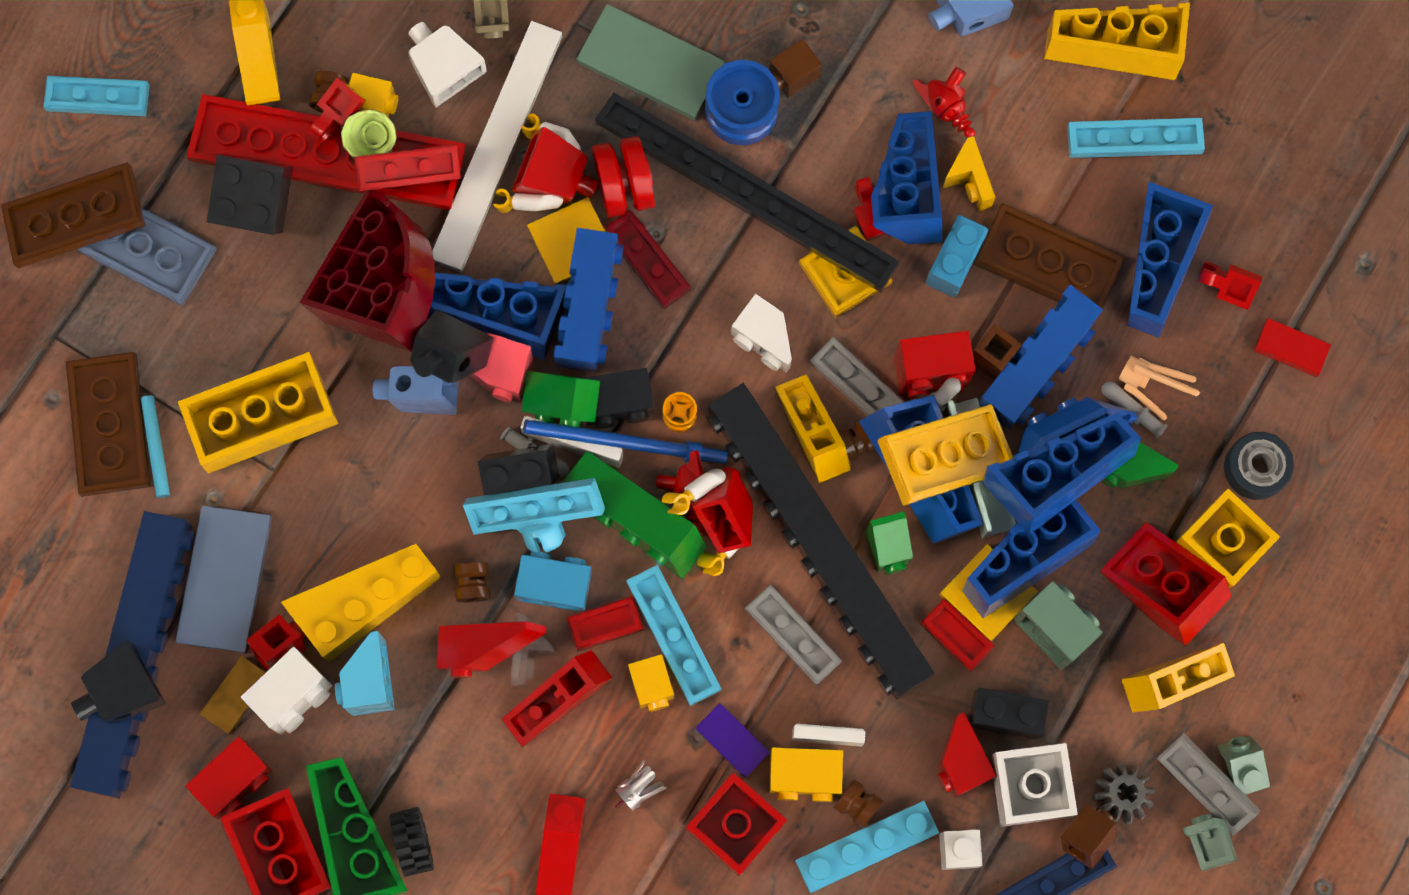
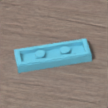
M47 76L43 107L46 111L146 117L150 85L148 81Z

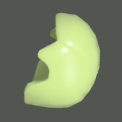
M373 109L363 110L349 116L341 131L343 146L352 157L391 152L397 139L394 123L385 113Z

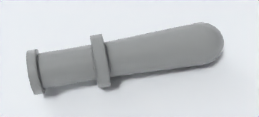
M949 378L937 392L929 395L935 396L941 412L947 407L946 403L959 393L961 383L957 378Z
M1108 381L1102 385V394L1118 407L1135 412L1137 419L1134 423L1136 425L1142 424L1155 435L1156 439L1166 430L1168 425L1162 424L1149 413L1151 409L1148 407L1144 409L1116 383Z
M510 425L500 437L501 441L505 440L517 449L537 446L533 443V438L529 437L526 439L514 431ZM556 457L559 478H565L569 474V466Z

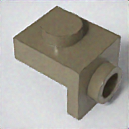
M473 0L476 24L475 33H483V38L503 37V31H509L510 29L507 0Z

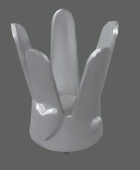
M644 759L632 776L615 789L623 799L615 808H619L625 802L634 811L640 807L642 801L667 789L663 782H657L645 788L655 778V772L651 771L650 766H645L641 770L645 763Z

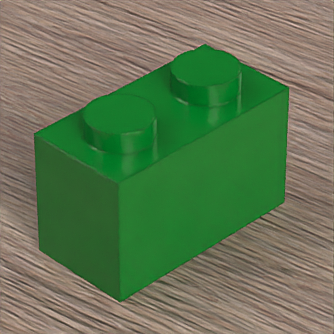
M527 371L521 412L535 414V419L547 423H555L556 418H560V425L580 428L581 421L595 422L600 381Z

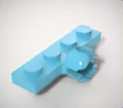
M595 478L466 498L463 504L474 535L515 529L522 534L526 547L533 552H541L538 545L540 542L545 552L554 550L562 544L566 536L562 521L600 516L605 510Z

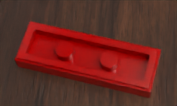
M456 144L354 156L358 191L461 179Z

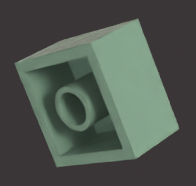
M1052 581L1016 615L1013 621L1060 670H1063L1103 632L1098 628L1100 623L1097 618L1088 610L1082 611L1073 602L1075 597L1071 591L1063 584L1057 586Z

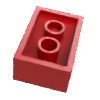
M1147 522L1100 570L1107 580L1159 628L1184 646L1195 637L1232 597L1224 575Z

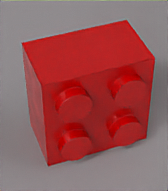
M969 330L900 339L894 354L900 396L909 395L910 399L929 396V392L938 391L949 378H957L961 383L959 393L963 392V388L968 386L976 371Z
M732 773L690 821L685 830L740 877L783 827L787 819L736 774Z

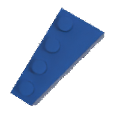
M1152 182L1148 183L1127 326L1155 337H1160L1209 222L1213 205Z
M577 228L569 271L571 279L567 282L564 296V308L566 310L565 315H562L560 318L558 329V342H560V346L555 345L553 356L557 367L597 373L598 364L605 365L608 345L602 344L604 331L610 332L613 311H608L607 308L609 297L616 298L618 278L613 277L615 264L621 265L624 245L618 244V234Z
M435 273L432 305L427 319L438 309L486 334L497 335L531 346L533 357L545 360L564 310L566 285L544 286L538 285V282L524 281V284L503 282V279L497 278L478 280L471 279V276Z
M931 395L884 407L860 420L859 423L887 467L877 441L878 439L889 434L943 419L935 396ZM969 485L909 504L933 544L958 537L984 525Z
M1077 500L1031 534H1028L1017 522L999 545L990 552L967 578L962 592L980 616L985 618L1091 547L1101 531Z

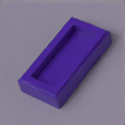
M720 703L695 727V730L745 779L770 754Z

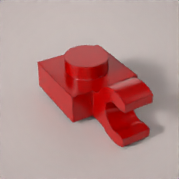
M336 78L316 104L324 111L313 123L310 130L319 138L323 137L328 140L334 133L337 122L344 126L347 118L356 114L366 99L342 79Z
M866 177L857 180V185L854 188L861 205L854 207L853 213L861 234L866 241L886 235V233L873 226L871 201L873 186L870 178Z
M1205 261L1200 270L1198 281L1202 284L1218 288L1216 298L1248 310L1259 289L1263 276L1230 264L1227 272H1225L1218 265Z

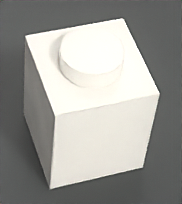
M980 830L944 831L939 834L942 870L979 868L982 866Z

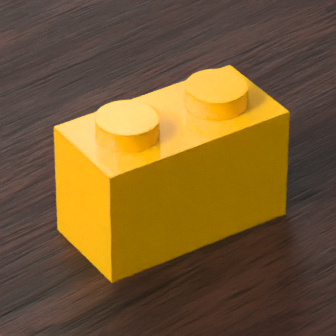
M771 748L769 793H776L777 800L797 801L799 794L812 795V801L834 802V796L842 794L843 750Z

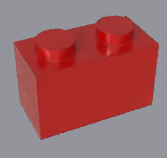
M238 736L189 781L185 787L213 818L220 820V817L240 809L243 805L240 800L250 791L255 794L269 782L270 779L267 775L273 770L245 739Z

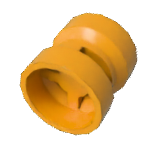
M684 392L670 394L663 404V421L665 426L676 433L689 431L697 419V404L694 398Z

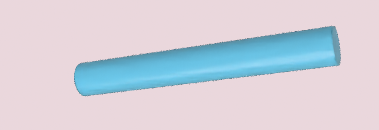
M152 395L143 396L140 400L156 498H167L170 496L155 399Z

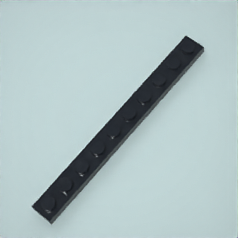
M614 92L595 118L597 125L621 139L639 135L644 153L880 293L899 266V260Z

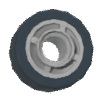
M1264 431L1251 432L1236 441L1227 452L1223 464L1225 478L1230 487L1240 496L1252 500L1267 499L1279 493L1291 480L1294 471L1293 454L1287 443L1277 435ZM1252 459H1259L1264 463L1265 473L1257 472L1253 468Z

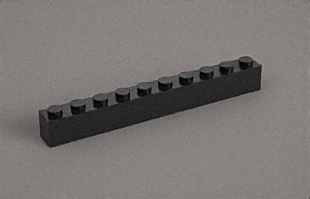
M744 382L709 403L708 412L710 415L706 418L716 434L722 432L728 442L725 445L728 454L735 463L741 461L747 471L743 474L747 483L754 492L759 489L766 500L762 504L772 520L778 518L784 527L781 534L791 549L797 547L803 556L800 563L810 578L816 576L823 588L819 589V592L829 607L835 605L842 616L838 619L842 629L849 637L854 635L861 645L857 650L866 665L870 666L873 664L880 674L876 679L887 696L893 694L897 700L930 679L935 674Z

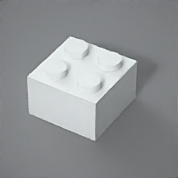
M293 647L251 686L241 698L269 728L282 735L285 731L288 733L293 732L304 721L302 715L311 706L317 708L324 703L330 696L328 690L333 685L301 652Z
M1066 743L995 752L990 756L991 766L997 776L993 779L1001 827L1065 819L1078 815Z

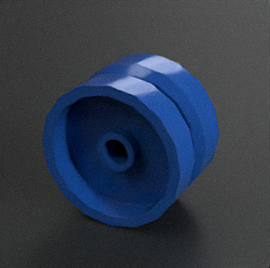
M740 59L725 63L713 73L707 83L705 115L710 129L718 138L729 144L745 146L757 143L770 134L777 121L780 90L776 78L768 68L755 61Z

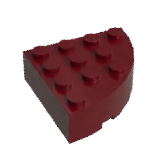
M366 190L299 303L326 324L412 352L416 334L426 323L433 299L435 262L430 242L421 227L385 195L374 190Z

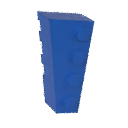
M1069 285L1062 294L1057 306L1054 309H1050L1036 328L1034 335L1028 337L1016 353L1013 361L1006 365L979 401L980 407L992 404L999 423L1009 430L1016 422L1022 426L1034 411L1030 404L1037 396L1043 400L1055 383L1050 380L1057 370L1063 374L1075 359L1071 353L1077 345L1084 348L1096 332L1091 328L1103 309L1072 285Z
M1116 413L1076 430V433L1061 439L1059 437L1052 439L1046 445L1030 452L1026 450L1016 454L1013 459L1001 464L997 462L987 466L983 484L1028 534H1031L1134 457L1141 437Z

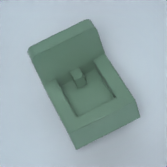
M1251 736L1234 737L1227 743L1218 745L1220 755L1226 760L1229 779L1245 795L1270 787L1263 749Z
M1205 814L1191 819L1192 825L1183 828L1184 835L1189 836L1201 871H1208L1238 861L1225 819L1212 818L1211 814Z

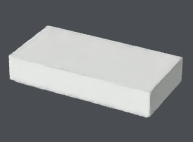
M796 724L792 730V741L862 747L865 743L864 729Z

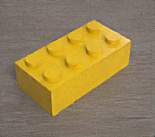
M310 352L178 401L200 465L208 474L339 424L317 365Z

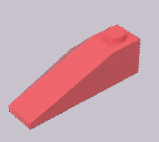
M487 333L494 337L487 366L469 375V377L492 392V396L498 400L509 403L512 399L521 401L524 394L527 371H532L534 366L531 346Z

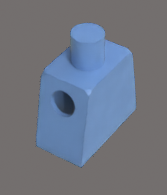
M937 0L940 7L930 12L928 18L937 31L952 24L960 36H966L1009 19L1014 4L1011 0Z
M413 366L392 367L389 379L374 380L373 397L375 400H388L401 412L456 415L459 381L447 383L432 374L428 377H421L415 372Z

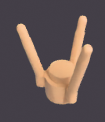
M1132 355L1119 377V380L1126 383L1123 390L1134 395L1161 420H1166L1167 415L1137 389L1138 386L1145 389L1151 378L1193 396H1198L1200 393L1195 388L1167 377L1170 376L1194 383L1196 382L1195 376L1150 363Z

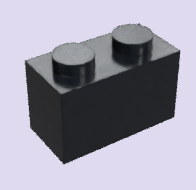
M647 367L585 377V379L600 381L595 422H586L587 426L594 425L595 429H604L614 426L615 421L628 419V423H640L647 421L648 416L654 415V404Z
M553 443L487 454L477 461L484 495L551 485L560 477Z
M979 687L973 692L969 723L973 728L1039 739L1044 736L1049 700Z

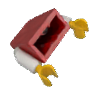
M529 114L527 116L528 122L535 126L532 128L521 126L524 136L531 140L511 190L515 194L511 196L507 190L498 189L495 194L498 197H507V200L502 205L493 204V206L501 213H507L513 208L522 211H543L557 209L561 205L566 204L573 199L575 192L590 199L597 188L598 180L583 174L588 157L581 152V147L570 130L549 122L541 124L536 114Z
M726 467L722 470L712 469L688 484L684 488V493L668 492L662 498L663 503H674L672 509L668 510L667 513L677 515L687 513L690 501H693L692 507L717 550L715 555L706 552L702 553L697 560V565L704 568L703 573L712 576L720 575L723 572L725 558L730 559L738 549L751 546L753 502L740 479V472L732 467Z

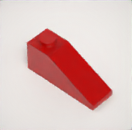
M527 621L439 626L437 668L451 671L450 677L472 678V672L488 671L546 634V626Z
M589 650L573 657L502 718V721L521 747H523L579 706L613 677L595 653Z
M549 793L535 895H572L586 808L585 798Z

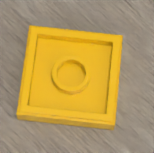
M588 197L527 224V228L554 284H563L571 279L569 271L577 228L605 232Z
M857 226L848 230L865 240ZM813 252L799 260V265L835 318L879 292ZM892 278L889 280L885 287L892 284Z
M987 544L945 587L939 596L950 602L981 633L992 641L1038 591L1031 586L985 618H982L962 590L967 578L993 550Z

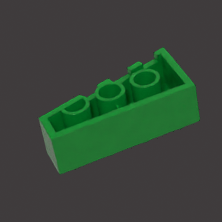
M586 451L562 483L595 478L605 510L602 515L593 516V518L608 529L612 526L628 544L635 548L638 546L646 552L650 559L662 567L665 566L683 580L699 556L707 549L696 526L681 515L667 513L671 508Z
M342 757L306 765L333 895L406 894L408 890Z

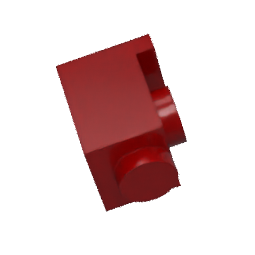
M280 614L246 639L254 657L267 671L293 647L301 653L306 650L302 641L306 635L295 621L288 624Z

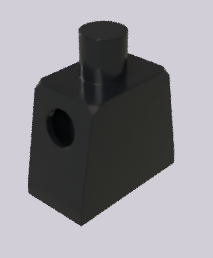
M437 309L417 332L410 361L415 372L421 377H428L432 374L447 383H455L487 366L494 337Z
M128 640L119 645L81 676V680L88 693L71 702L74 712L81 721L99 712L102 719L109 724L117 723L166 704L137 647Z

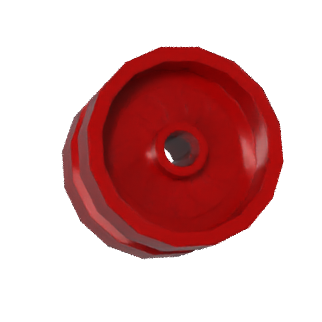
M639 135L621 139L619 143L621 161L617 160L614 147L609 142L591 146L599 188L608 218L625 215L627 211L626 192H629L631 203L637 211L655 208L652 174Z

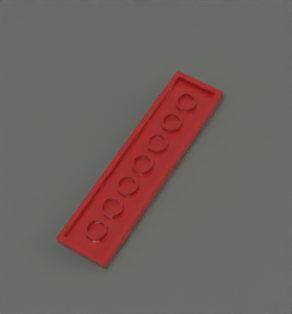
M202 94L186 156L189 161L215 166L218 154H232L293 166L292 181L361 194L365 193V191H358L354 157L343 146L341 136L343 126L338 122L334 133L326 140L323 137L319 138L310 130L313 123L320 116L258 104L247 106L246 102ZM396 131L397 139L391 152L456 144L461 174L466 152L465 143ZM459 179L374 189V191L385 195L388 199L450 210L456 196Z

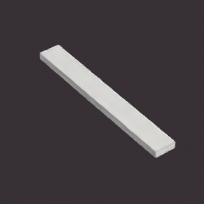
M533 21L530 22L454 199L452 209L448 213L432 253L436 264L460 273L463 272L492 204L495 192L500 185L522 133L521 126L526 124L527 116L532 110L563 37L562 32Z

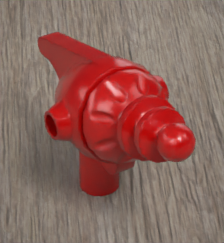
M955 67L945 82L934 79L925 84L919 79L914 80V87L938 118L945 122H953L952 127H958L957 131L959 133L964 131L966 138L975 136V130L969 127L972 121L967 120L969 114H964L966 109V102L964 101L965 90L959 86L966 75L963 69Z
M694 450L690 452L689 463L683 464L679 468L676 477L658 475L656 487L668 489L673 493H684V488L704 474L699 451ZM691 500L686 519L691 520V523L696 526L701 537H703L705 529L701 526L702 523L692 507L693 501Z

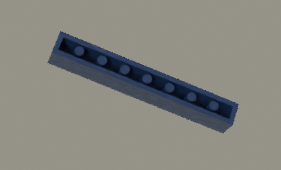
M144 511L105 656L123 642L130 641L137 647L156 683L158 667L155 664L158 653H163L167 643V632H164L167 618L171 619L175 612L176 598H173L176 584L180 585L184 578L185 565L182 564L185 551H190L192 547L194 531L191 530L192 526L185 519ZM148 711L113 724L105 722L99 712L90 716L70 788L120 799L121 793L126 792L129 787L131 771L127 770L131 757H135L138 752L140 736H137L140 722L146 720Z

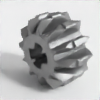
M1124 763L1117 764L1116 773L1111 768L1105 769L1103 772L1107 780L1097 779L1095 785L1104 790V792L1094 794L1095 800L1104 799L1106 802L1100 808L1105 811L1112 809L1111 816L1114 818V822L1119 820L1121 814L1125 824L1132 823L1133 815L1139 820L1145 818L1146 815L1142 807L1150 809L1154 806V803L1145 798V795H1151L1156 792L1154 787L1145 788L1143 785L1149 781L1150 776L1145 774L1137 778L1139 766L1133 765L1129 769L1128 774ZM1118 787L1122 789L1128 787L1131 794L1128 795L1131 798L1130 801L1128 799L1122 801L1119 799L1117 794L1121 790Z

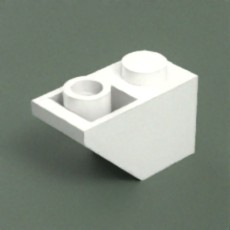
M755 294L732 325L731 335L734 337L733 341L743 350L749 352L752 349L761 355V361L772 370L778 371V369H781L787 373L791 366L792 357L784 313Z

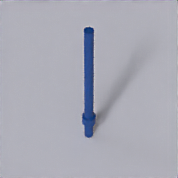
M525 419L523 433L682 457L685 462L690 461V452L694 450L699 451L701 461L725 464L727 461V450L702 447V444L698 442L686 441L685 444L528 419Z

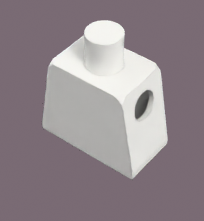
M420 22L409 31V36L416 44L408 52L410 61L436 108L487 72L484 58L450 27L445 25L432 33L424 22Z

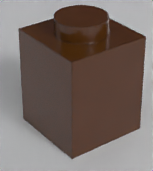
M804 39L771 59L769 71L777 80L779 90H782L787 98L818 79L822 69L821 62Z
M994 324L974 349V364L995 380L1006 365L1015 358L1022 344Z
M1085 804L1062 834V850L1093 869L1117 837L1114 818L1102 808H1096L1095 810Z

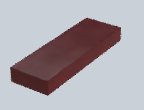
M631 209L625 215H621L604 227L605 232L618 234V244L624 245L623 258L663 309H666L691 291V286Z

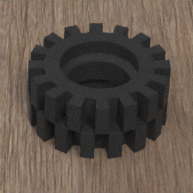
M415 807L390 814L393 841L404 877L434 870L429 838L420 808Z

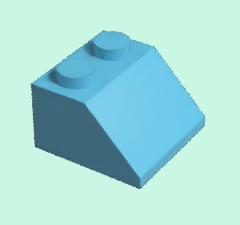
M378 631L370 632L339 672L340 682L335 683L337 704H341L342 708L352 716L395 710L386 640Z

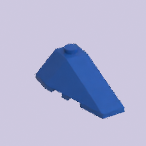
M932 111L898 114L888 143L885 160L880 167V176L871 195L873 226L909 245L943 242Z

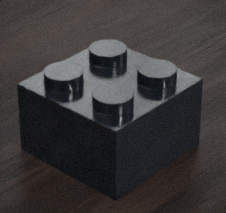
M218 154L216 156L207 223L270 235L283 233L293 166L232 154Z

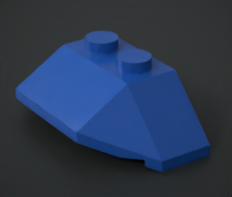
M1076 397L1060 404L1057 407L1058 412L1050 416L1043 412L1028 420L1029 426L1022 433L1016 454L1026 450L1028 452L1046 445L1052 439L1057 437L1061 439L1076 433V430L1116 413L1130 426L1136 421L1137 416L1133 411L1090 397L1077 401Z

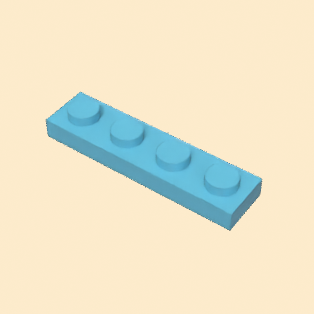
M1202 118L1069 122L1067 125L1069 158L1202 154L1205 150Z
M658 565L626 580L688 704L692 706L721 691L722 689Z
M922 801L795 860V863L809 893H812L939 834V831L925 801Z

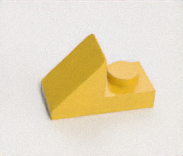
M972 136L967 138L945 179L943 188L968 182L965 185L968 199L971 203H976L978 212L990 209L996 197L975 138Z

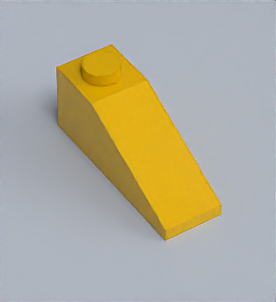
M229 0L232 30L247 106L281 100L270 18L264 0Z
M807 374L776 386L775 389L817 481L822 483L851 471L845 444Z
M1220 643L1144 669L1121 680L1132 713L1161 709L1230 679L1235 674L1225 644Z

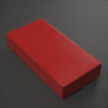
M1268 318L1263 325L1253 351L1317 378L1321 373L1332 344Z
M633 596L566 617L577 652L644 630Z
M945 598L920 622V625L969 672L995 647L983 633Z

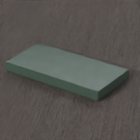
M609 4L605 6L576 59L577 64L693 121L696 120L706 101L707 83L713 73L725 64L724 60Z

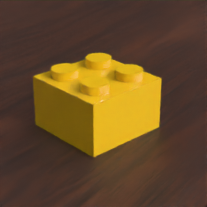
M1227 489L1177 539L1176 543L1224 575L1230 589L1280 536L1230 489Z

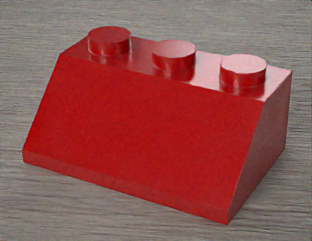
M289 788L220 817L221 825L251 895H319L331 888Z

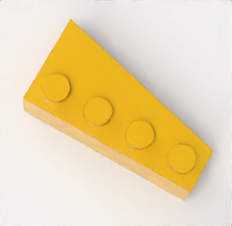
M1178 3L1177 7H1163L1162 4L1148 5V8L1129 9V6L1115 7V10L1099 11L1098 8L1055 10L1047 31L1044 59L1175 80L1185 59L1190 3Z
M413 544L286 599L281 603L320 655L329 663L441 577L418 545Z

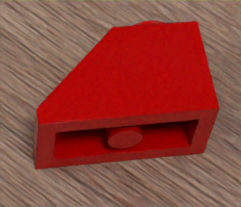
M964 712L953 719L939 763L941 772L937 774L946 793L951 791L954 798L997 777Z

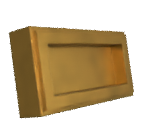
M241 656L203 708L200 715L231 735L250 708L241 696L266 672Z

